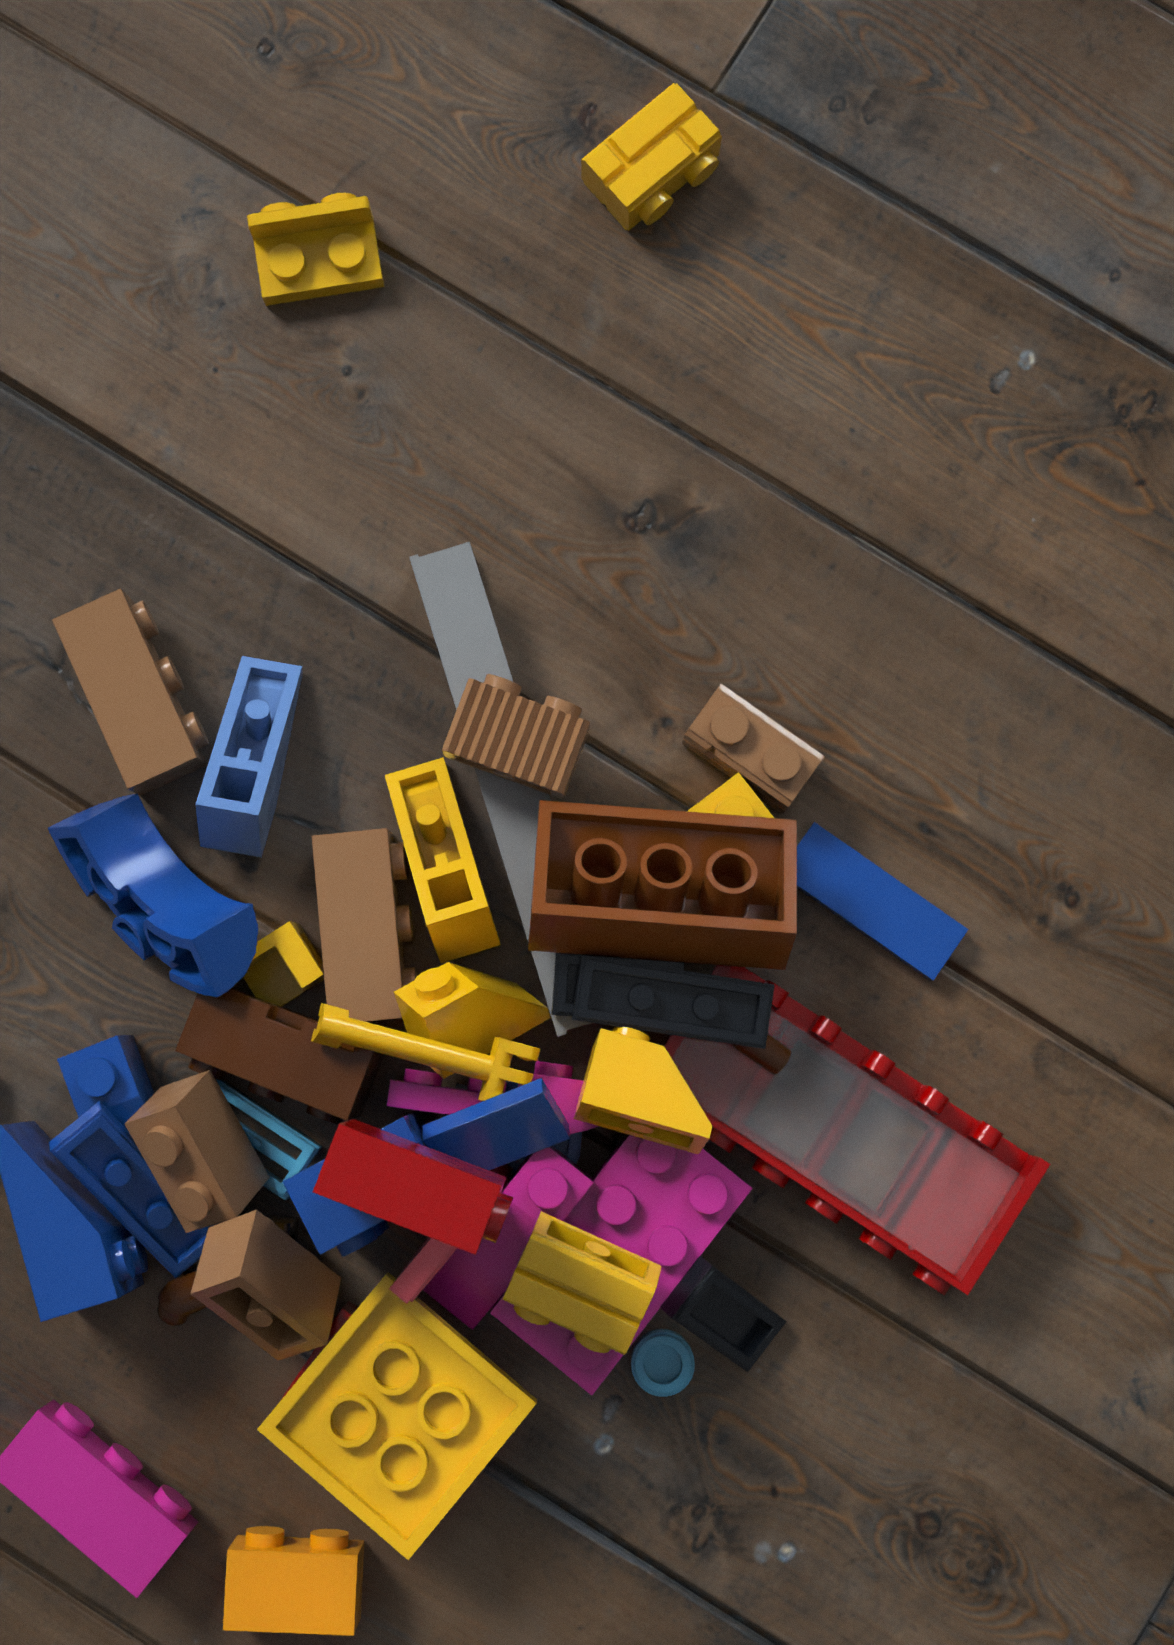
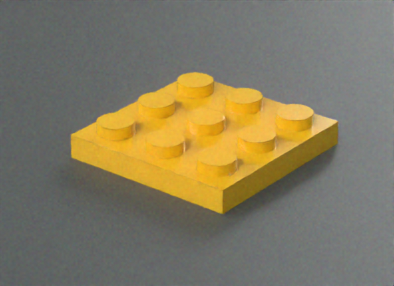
M387 1272L257 1430L402 1556L409 1560L535 1407L537 1399L418 1297L413 1302L409 1301L406 1304L389 1290L396 1278Z

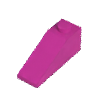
M554 1146L528 1155L501 1192L513 1197L497 1242L494 1243L483 1238L476 1255L457 1248L425 1286L423 1291L473 1330L506 1291L541 1211L564 1221L594 1183L592 1177Z

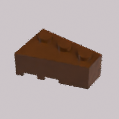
M231 988L219 997L205 996L197 993L175 1050L191 1057L188 1068L193 1071L202 1073L211 1070L215 1079L222 1081L228 1072L250 1081L247 1091L279 1103H282L284 1097L287 1096L307 1104L306 1113L337 1125L342 1123L343 1120L349 1121L361 1117L384 1054L344 1043L337 1049L311 1042L314 1028H317L319 1020Z

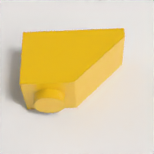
M450 962L420 973L414 981L394 991L407 1033L483 1054L491 1052L495 1037L513 1040L551 1018L548 1007L517 983ZM431 1067L443 1079L454 1074L449 1071Z
M614 1027L612 1031L601 1028L592 1047L573 1119L699 1154L710 1139L712 1124L666 1048L649 1042L650 1037L647 1034L633 1028Z

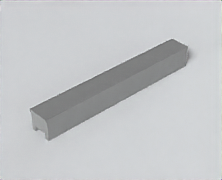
M470 542L421 557L418 554L410 556V562L456 710L469 678L483 683L486 674H492L513 682ZM474 768L525 934L529 941L539 800H551L548 794ZM531 951L551 1014L555 953ZM551 1015L557 1037L566 1035V1031L591 1024V1022L572 1020V1016Z

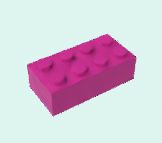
M626 1134L592 1177L594 1183L564 1222L662 1266L657 1288L631 1342L632 1345L660 1309V1306L753 1188L704 1149L699 1154ZM504 1292L492 1306L490 1314L590 1395H593L622 1358L623 1354L612 1349L607 1353L589 1350L575 1339L574 1332L551 1321L547 1325H536L524 1320L515 1312L513 1304L502 1300Z

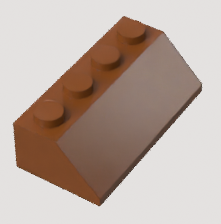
M539 800L528 951L778 970L786 969L797 934V820Z

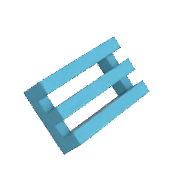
M216 1079L229 1103L302 1150L296 1159L240 1122L252 1146L289 1171L282 1180L265 1169L270 1178L263 1185L282 1199L287 1200L290 1196L282 1181L307 1169L323 1146L226 1081Z

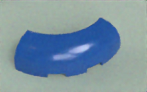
M138 793L103 802L48 827L61 856L87 897L97 893L117 916L113 920L112 929L141 959L146 960L155 955L172 968L169 971L171 981L205 996L219 997L229 991L245 976L255 956L258 924L253 904L242 903L223 896L192 873L163 839L148 815Z

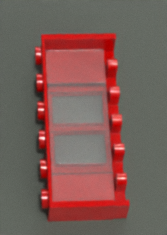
M715 965L709 975L775 985L768 1034L791 1049V1056L786 1066L778 1074L772 1075L737 1051L732 1044L669 1034L662 1046L666 1048L712 1124L709 1140L731 1153L737 1143L758 1156L751 1168L783 1189L790 1178L811 1191L810 1196L805 1202L807 1205L838 1224L844 1214L865 1227L858 1239L891 1260L896 1251L900 1250L919 1263L912 1274L944 1296L951 1285L968 1295L1051 1164L1040 1157L1029 1155L1003 1137L1004 1134L984 1121L976 1120L949 1102L950 1099L929 1085L921 1084L895 1066L896 1063L876 1050L868 1049L841 1031L842 1028L823 1015L813 1013L789 997L787 991L770 980H763L745 967Z

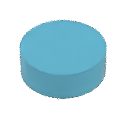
M657 1329L643 1335L635 1344L631 1354V1369L635 1381L644 1391L654 1396L667 1397L679 1393L689 1384L694 1374L695 1360L690 1345L680 1334L667 1329Z

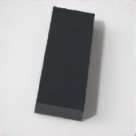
M581 955L571 1019L765 1049L775 985Z

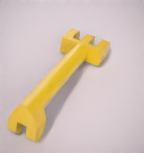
M321 1003L318 1016H320L317 1028H314L311 1042L337 1049L344 1043L482 1080L478 1097L480 1101H485L502 1094L506 1080L522 1085L532 1082L534 1074L510 1068L513 1055L525 1061H538L541 1050L537 1047L495 1037L491 1053L487 1055L350 1018L349 1010Z

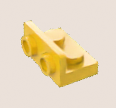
M335 193L324 197L321 203L296 206L288 202H278L263 207L259 213L247 215L248 228L254 241L262 298L266 306L384 287L374 218L367 196L356 197V195L351 193Z

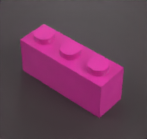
M53 1399L36 1411L0 1455V1483L128 1592L138 1598L199 1521L189 1514L192 1507L187 1499L177 1490L165 1484L158 1488L140 1472L143 1465L131 1451L117 1443H113L110 1447L93 1433L91 1429L94 1427V1423L87 1414L69 1402H64L60 1405Z

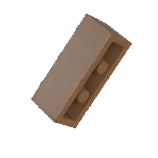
M120 588L52 619L128 790L142 796L207 766L201 749L209 745L208 738L195 712L192 711L186 715L183 712L175 694L184 690L182 680L170 657L166 656L160 659L150 638L158 635L159 631L150 610L143 600L134 603Z
M388 828L313 835L312 847L326 1003L349 1010L350 1018L369 1023L401 1020L402 1016L394 991L414 981L417 977L416 967L405 968L403 943L413 942L410 904L399 905L397 880L408 879L404 843H394L393 834Z

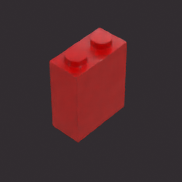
M355 1119L338 1124L313 1189L315 1194L475 1255L483 1238L494 1243L497 1242L513 1197L501 1193L506 1180L505 1176Z

